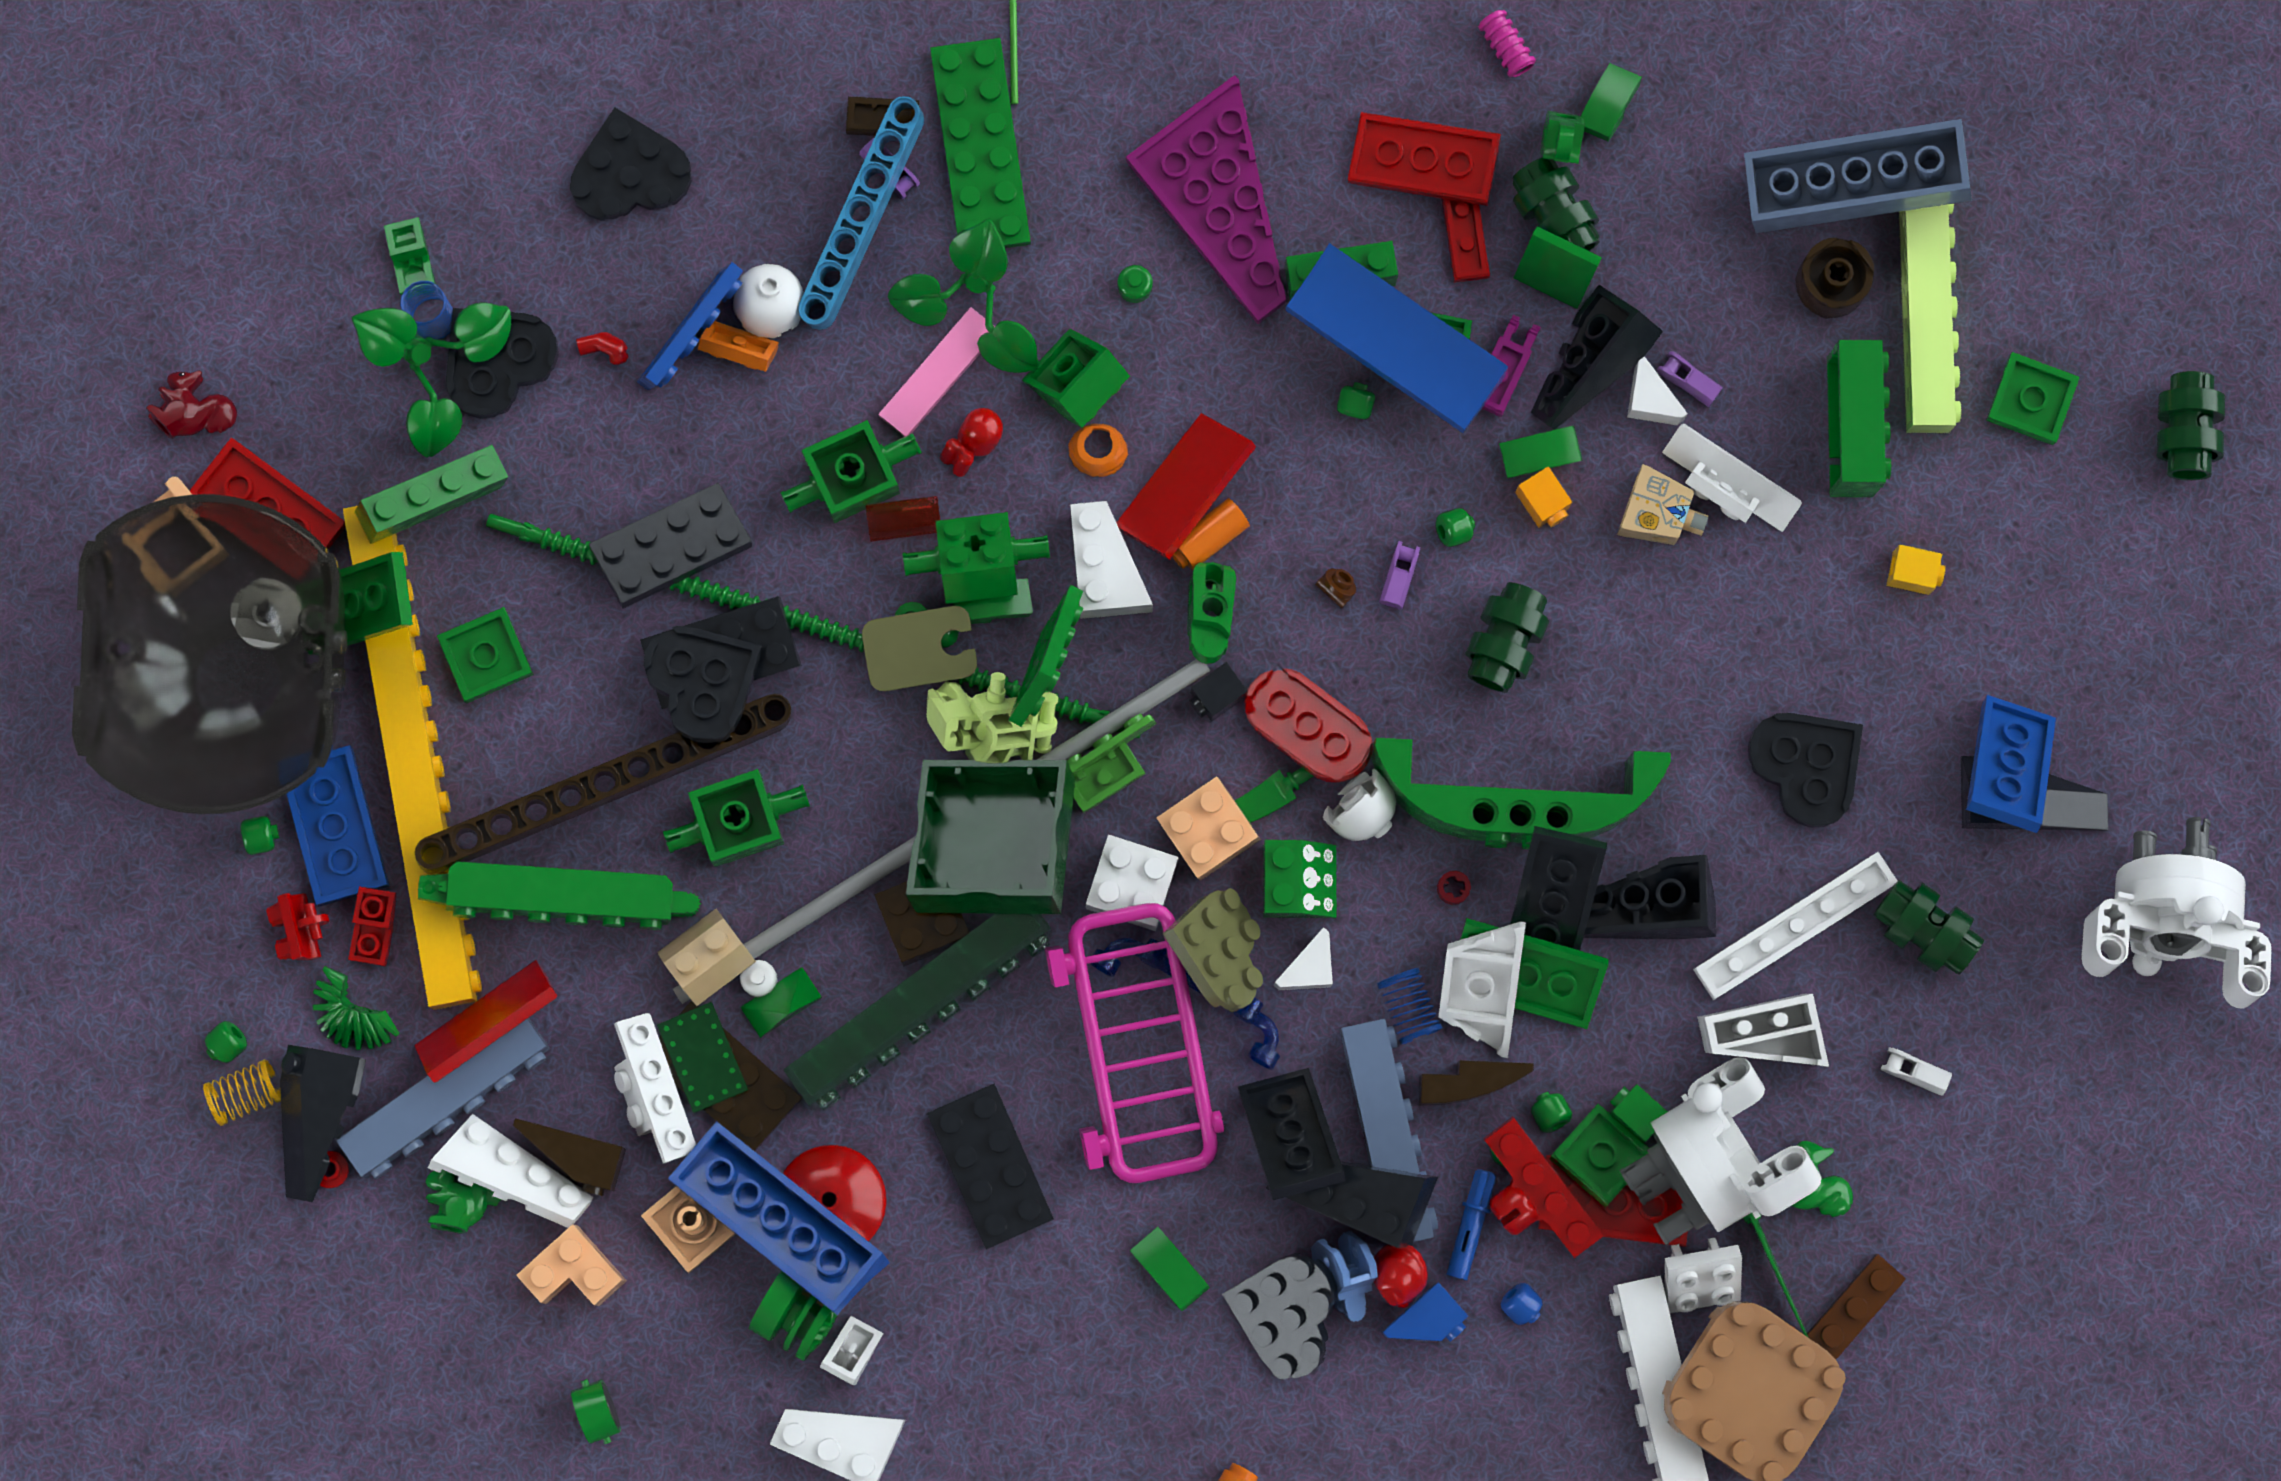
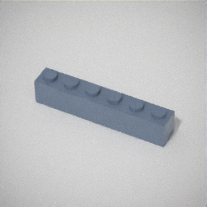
M527 1018L438 1082L434 1083L429 1076H426L336 1141L361 1177L369 1178L373 1176L374 1179H378L393 1168L391 1161L403 1154L407 1158L424 1146L421 1140L432 1132L438 1136L450 1129L455 1124L452 1118L463 1110L466 1114H470L486 1102L483 1096L495 1089L497 1092H501L516 1081L513 1075L526 1067L530 1071L547 1059L544 1053L550 1050V1047L531 1020Z
M1385 1019L1341 1028V1040L1369 1165L1427 1175L1426 1171L1419 1172L1416 1157L1422 1156L1418 1135H1411L1408 1121L1414 1120L1410 1099H1403L1400 1085L1406 1082L1401 1062L1395 1063L1392 1048H1397L1393 1026L1387 1027ZM1434 1207L1426 1208L1413 1242L1434 1238L1433 1230L1438 1229Z

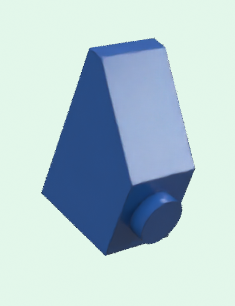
M1437 1282L1381 1333L1385 1338L1442 1341L1446 1337L1451 1342L1466 1328L1463 1321L1468 1315L1442 1285Z

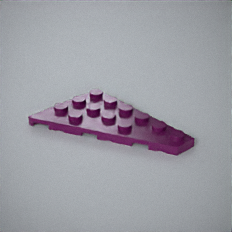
M1234 75L1127 155L1126 162L1250 316L1259 324L1286 303V295L1274 248L1272 230L1263 197L1264 193L1260 183L1252 137L1240 90V82Z

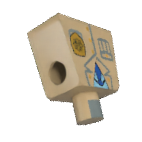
M1642 464L1617 535L1675 545L1682 529L1702 536L1709 515L1689 509L1694 495L1693 490Z

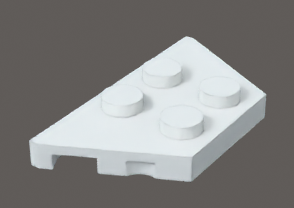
M1526 922L1507 925L1449 943L1447 946L1438 1017L1452 1026L1460 1027L1466 1035L1477 1042L1479 1039L1495 1048L1497 1054L1504 1058H1508Z

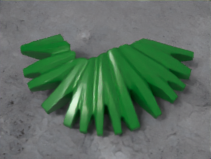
M324 966L322 970L331 983L317 980L316 985L321 989H314L313 993L328 1002L314 1004L313 1010L329 1011L316 1020L318 1025L325 1022L320 1029L322 1032L330 1028L326 1036L328 1039L336 1033L334 1043L338 1044L342 1039V1047L348 1048L354 1034L356 1050H361L364 1038L369 1049H374V1042L378 1047L382 1046L381 1039L385 1044L391 1042L388 1031L395 1037L400 1034L386 1010L377 1011L351 1003L346 997L348 994L346 991L348 989V976Z

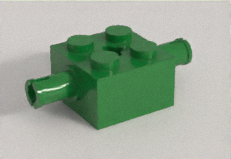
M868 420L802 449L804 460L811 473L809 476L810 480L780 492L789 512L792 513L794 510L819 499L820 502H825L835 524L900 494L898 484L891 470H893V465L917 454H922L918 443L915 441L914 434L909 433V435L883 446L882 443H878ZM852 467L857 475L850 478L849 475H846L845 469Z
M1008 512L935 521L938 546H935V550L903 553L905 576L938 571V575H942L946 604L1018 595L1014 565H1018V561L1050 558L1047 535L1016 540L1014 536H1011Z
M756 769L688 792L696 816L694 822L668 831L665 830L663 834L665 840H667L666 843L670 853L701 842L702 845L706 846L711 863L714 867L783 845L784 841L777 820H780L779 816L804 807H810L803 784L772 795L771 792L767 793L760 771ZM738 811L741 816L745 815L738 826L728 822L733 819L732 812Z

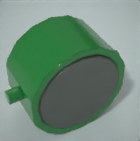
M588 1379L580 1381L582 1387L571 1391L572 1402L578 1421L589 1444L602 1439L604 1444L612 1442L610 1436L621 1432L613 1400L602 1379L589 1384Z

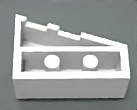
M1107 501L1070 504L1077 587L1083 591L1079 606L1083 607L1080 619L1152 612V601Z
M1800 994L1697 1017L1705 1053L1829 1066L1813 994Z
M785 1409L770 1445L851 1481H879L906 1420Z

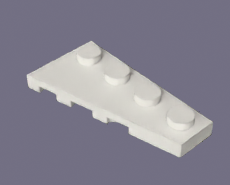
M474 1114L467 1119L438 1151L428 1166L429 1169L438 1173L443 1169L459 1176L457 1181L471 1187L473 1183L490 1189L494 1191L493 1196L501 1200L513 1199L525 1204V1210L567 1228L579 1219L593 1199V1196L582 1191L580 1187Z

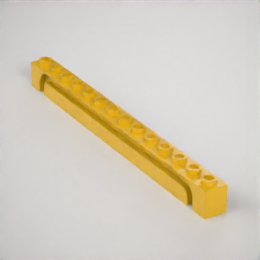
M357 506L343 508L352 565L390 552H403L404 564L408 566L405 547L403 544L398 545L396 533L370 544L355 514ZM408 579L409 600L414 601L412 585ZM414 614L412 615L413 625L365 641L428 1007L437 1010L476 1002V992L482 991L479 971H472L470 956H475L476 951L472 934L466 935L464 920H469V918L454 917L453 911H446L445 905L418 900L420 876L433 874H427L420 868L415 858V848L419 841L425 837L449 828L447 827L445 813L451 812L447 791L441 792L439 778L445 776L441 756H435L433 742L438 741V732L435 721H429L426 707L432 706V697L429 686L422 685L420 672L426 671V663L422 649L416 650L414 637L420 636L417 616ZM430 847L423 853V861L427 864H436L441 860L443 851L438 847ZM449 870L442 872L440 874H447Z

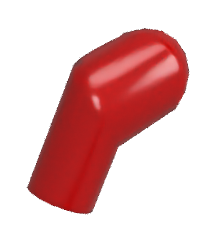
M608 332L576 338L580 356L601 351L609 355L610 363L613 365L623 364L628 359L626 343Z

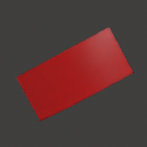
M359 886L352 920L355 926L348 960L387 966L397 893Z

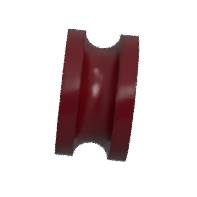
M1459 871L1445 873L1437 885V893L1440 899L1450 905L1463 902L1471 890L1468 877ZM1454 878L1456 883H1463L1464 890L1461 889L1459 891L1461 896L1454 898L1452 892L1445 893L1444 885L1448 886L1449 884L1446 881L1447 879Z

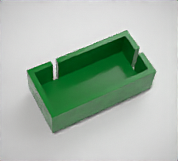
M1839 340L1827 356L1829 458L1840 459V465H1829L1830 497H1874L1886 483V479L1891 477V459L1885 458V444L1890 442L1891 429L1890 423L1884 420V409L1889 407L1890 392L1889 387H1884L1883 373L1888 372L1889 355L1887 351H1883V340Z

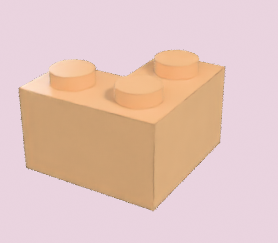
M574 1224L516 1275L539 1302L547 1304L573 1281L594 1306H600L627 1281L581 1228Z

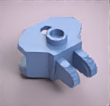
M1350 1230L1344 1232L1338 1239L1339 1250L1331 1248L1325 1239H1320L1311 1247L1312 1259L1314 1261L1317 1259L1321 1260L1333 1274L1337 1284V1291L1334 1292L1335 1308L1340 1313L1345 1314L1344 1316L1348 1320L1358 1322L1365 1317L1367 1309L1365 1308V1293L1372 1291V1283L1376 1280L1378 1274L1376 1262L1367 1243Z

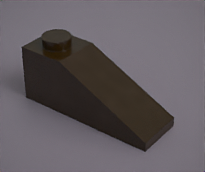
M514 1119L513 1126L574 1181L583 1183L582 1191L599 1196L604 1195L605 1189L615 1191L626 1148L528 1121Z

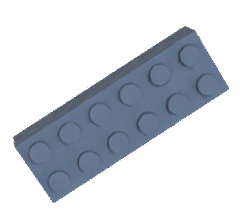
M1962 119L1744 153L1751 219L1756 233L1972 201Z

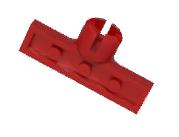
M1513 1116L1483 1138L1512 1177L1510 1184L1492 1197L1489 1203L1493 1214L1498 1220L1501 1219V1223L1507 1232L1511 1235H1518L1535 1221L1544 1220L1574 1258L1604 1236Z

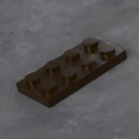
M691 1001L679 1015L686 1013L690 1010H693L699 1006H696L695 1003ZM723 1028L748 1090L703 1110L752 1150L756 1151L801 1101L802 1097ZM660 1035L659 1040L674 1083L684 1092L663 1038Z

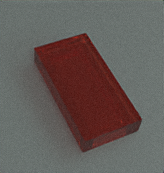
M937 496L865 505L871 542L937 533L935 521L941 520Z

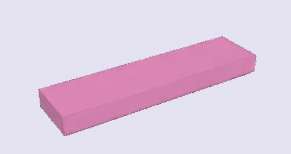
M970 307L878 414L879 417L903 437L912 433L979 356L978 339L982 334L988 332L985 327V318Z

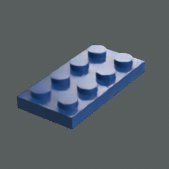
M731 262L720 270L637 380V383L650 390L656 386L661 388L670 381L678 370L673 365L678 357L682 360L691 353L699 342V339L695 337L699 329L704 331L706 327L709 328L721 312L716 308L720 301L725 303L728 299L730 300L742 285V282L738 279L743 272L741 268Z
M1990 695L1986 696L1981 706L1966 810L2034 833L2038 832L2043 822L2056 717Z
M348 745L279 765L316 905L320 907L355 897L358 894L359 886L378 890L389 887L388 877L353 747Z

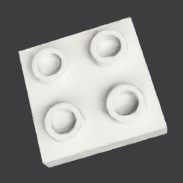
M1716 1238L1708 1239L1709 1247L1706 1251L1683 1255L1679 1244L1671 1245L1673 1254H1671V1257L1665 1258V1296L1669 1313L1690 1312L1696 1308L1713 1305L1724 1306L1731 1302L1740 1301L1742 1255L1739 1246L1719 1248Z

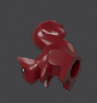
M200 370L193 373L175 372L170 374L167 378V383L171 390L162 386L158 388L160 396L165 403L161 407L153 404L146 407L150 413L148 418L168 438L191 436L204 428L209 433H223L236 422L237 409L227 396L213 394L199 401L193 395L203 381Z

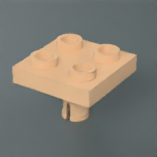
M676 1186L641 1215L688 1273L692 1272L736 1235Z

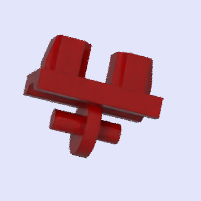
M285 893L277 896L278 902L266 909L268 920L272 927H285L287 937L277 940L275 944L277 958L292 960L320 958L321 953L317 940L323 939L320 926L330 922L328 914L317 915L315 904L308 903L305 893L295 895Z

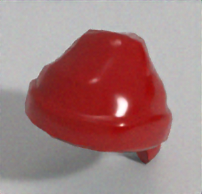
M1390 1244L1384 1245L1376 1253L1374 1260L1377 1266L1378 1277L1373 1283L1377 1290L1390 1305L1399 1308L1408 1307L1413 1298L1419 1295L1427 1284L1428 1272L1421 1253L1411 1245L1397 1248Z

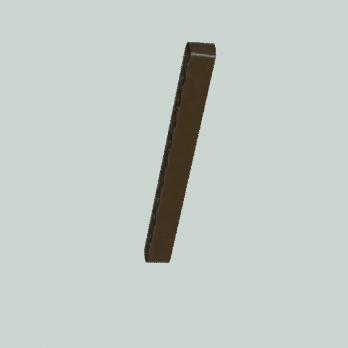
M775 693L747 703L741 719L749 722L751 725L750 731L745 735H737L731 732L727 740L717 742L711 749H703L697 742L677 732L432 834L417 844L415 848L416 861L427 874H440L449 870L456 862H469L783 730L788 725L791 716L790 703L787 698ZM771 705H777L783 709L785 715L778 721H772L765 716V709ZM676 747L682 751L683 758L678 763H668L663 758L664 751L668 748ZM637 761L644 762L649 766V772L644 777H634L628 771L631 764ZM606 775L614 779L615 786L612 790L601 792L596 789L594 784L600 776ZM576 790L581 795L579 803L575 806L564 805L560 798L565 791ZM531 805H543L547 809L544 818L538 821L529 819L526 816V811ZM505 818L511 821L512 829L505 835L495 834L492 831V825L497 819ZM469 832L477 836V844L472 849L465 850L458 847L457 841L462 834ZM430 847H438L443 851L441 860L436 864H427L423 861V853Z

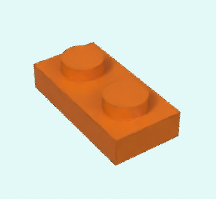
M714 321L709 328L706 327L701 335L698 350L709 353L716 358H725L743 364L747 368L766 372L777 353L779 342L765 337H758L750 332Z

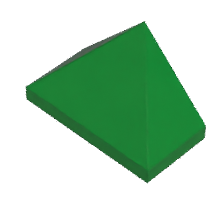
M803 967L776 983V986L770 993L765 996L755 997L740 1008L759 1037L762 1038L821 999L822 996Z

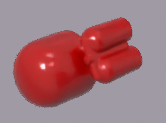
M988 408L972 410L961 424L957 439L952 438L946 442L940 455V460L946 465L952 464V470L956 476H965L974 462V456L988 455L998 445L1003 433L1001 418L997 413Z

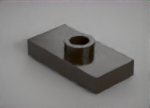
M848 96L846 134L876 136L889 105L895 99ZM915 100L920 107L919 100ZM909 108L902 110L898 115V122L903 124L909 123L914 118L915 111Z

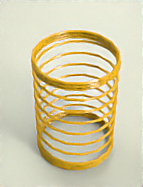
M268 1060L259 1061L257 1067L253 1064L250 1065V1071L244 1067L242 1073L238 1070L235 1071V1076L229 1073L227 1080L224 1077H220L219 1082L213 1080L212 1084L208 1082L203 1085L207 1104L217 1124L220 1126L228 1123L226 1112L224 1110L222 1112L219 1109L218 1100H216L217 1097L219 1099V1095L213 1086L214 1081L220 1086L225 1107L231 1119L235 1121L234 1111L231 1107L232 1117L223 1093L225 1095L226 1093L221 1086L222 1078L228 1084L229 1093L238 1115L241 1118L243 1117L241 1106L239 1105L240 1114L234 1102L231 1090L233 1093L234 1091L229 1084V1075L235 1080L245 1111L249 1115L251 1113L248 1102L246 1101L247 1110L239 1091L241 1086L236 1078L237 1072L243 1078L247 1095L254 1110L258 1111L256 1100L254 1099L255 1108L246 1086L247 1084L249 1087V1084L244 1077V1069L249 1072L257 1098L265 1109L264 1098L261 1095L262 1104L254 1084L256 1080L252 1075V1066L258 1071L268 1102L273 1105V1099L276 1103L281 1102L280 1090L278 1089L277 1091L276 1089L275 1092L269 1076L271 1078L272 1076L274 1077L275 1072ZM262 1079L263 1081H265L266 1086L269 1090L270 1099L265 1091ZM210 1092H211V1094H212V1096H213V1098H214V1100H215V1103H216L217 1109H218V1111H219V1113H220V1116L218 1115V1113H217V1111H216V1108H215V1106H214V1104H213V1101H212Z

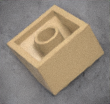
M714 909L657 952L670 973L696 1006L756 962L717 909Z

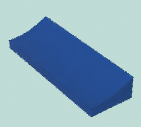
M1330 243L1305 281L1286 305L1285 311L1461 433L1465 432L1505 378L1508 366Z
M717 1121L668 1178L671 1183L836 1315L842 1311L849 1301L875 1275L890 1263L879 1249Z

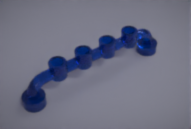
M1119 938L1111 942L1104 951L1096 949L1093 955L1147 944L1132 938ZM1149 938L1147 944L1157 943L1159 941ZM1166 948L1135 954L1145 964L1156 969L1158 968L1172 977L1169 959L1165 956L1167 953ZM1117 958L1090 963L1094 968L1111 977L1115 976L1121 966V962ZM1186 971L1188 986L1202 994ZM1254 998L1251 1004L1233 1013L1239 1019L1248 1024H1253L1263 1031V1044L1255 1042L1248 1053V1057L1259 1065L1273 1070L1280 1059V1055L1275 1052L1279 1043L1278 1029L1267 1015L1260 1012L1264 1006L1263 1003Z

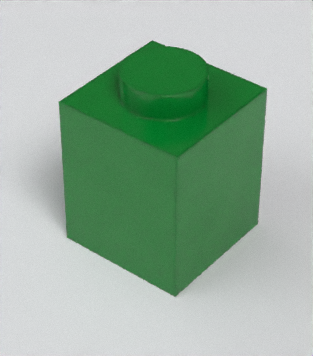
M1638 1084L1632 1086L1630 1090L1623 1086L1610 1101L1614 1108L1609 1113L1643 1143L1655 1132L1650 1122L1668 1112Z

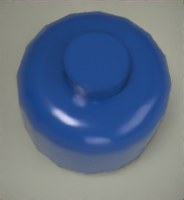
M1527 1283L1515 1285L1501 1300L1502 1311L1517 1325H1523L1528 1322L1531 1324L1541 1315L1542 1298Z

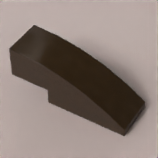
M1459 1060L1457 1062L1456 1075L1421 1074L1419 1077V1106L1459 1103L1492 1094L1512 1085L1533 1072L1534 1063Z

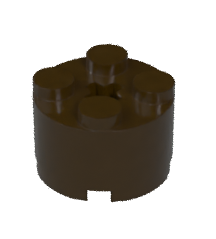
M1838 238L1824 239L1811 248L1798 269L1795 278L1798 296L1805 307L1822 318H1838L1848 315L1862 303L1869 293L1873 283L1874 263L1868 251L1858 242ZM1838 275L1841 280H1840V281H1838V280H1834V281H1833V280L1830 278V276H1831V277H1835V276Z

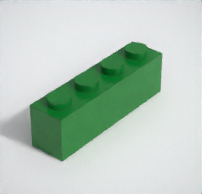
M490 445L360 500L355 514L370 544L502 488L508 475L493 445Z

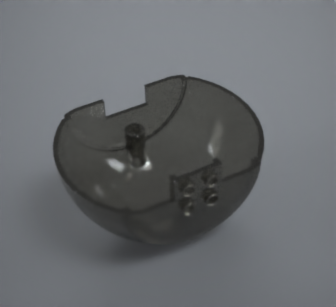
M214 494L185 495L149 503L113 521L95 536V541H87L79 561L77 610L83 611L80 685L74 686L72 736L78 756H86V762L102 778L130 796L156 807L192 814H223L263 805L297 788L315 774L319 767L326 765L336 739L342 691L345 690L346 669L344 668V655L347 651L348 639L347 631H345L344 588L335 554L329 553L328 549L300 524L274 509L253 501ZM231 618H236L235 627L232 623ZM256 621L265 623L267 627L259 625ZM242 637L279 643L281 645L272 649H260L248 644ZM123 643L130 645V652L124 653L121 646ZM311 650H313V654L318 653V662L312 663L309 660Z

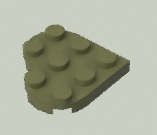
M1234 889L1217 890L1198 899L1163 935L1206 1000L1213 1007L1221 1005L1233 1013L1251 1004L1256 996L1257 988L1261 987L1263 983L1261 972L1253 966L1249 957L1254 947V941L1260 937V928L1257 922L1251 919L1247 908L1242 904L1238 893Z

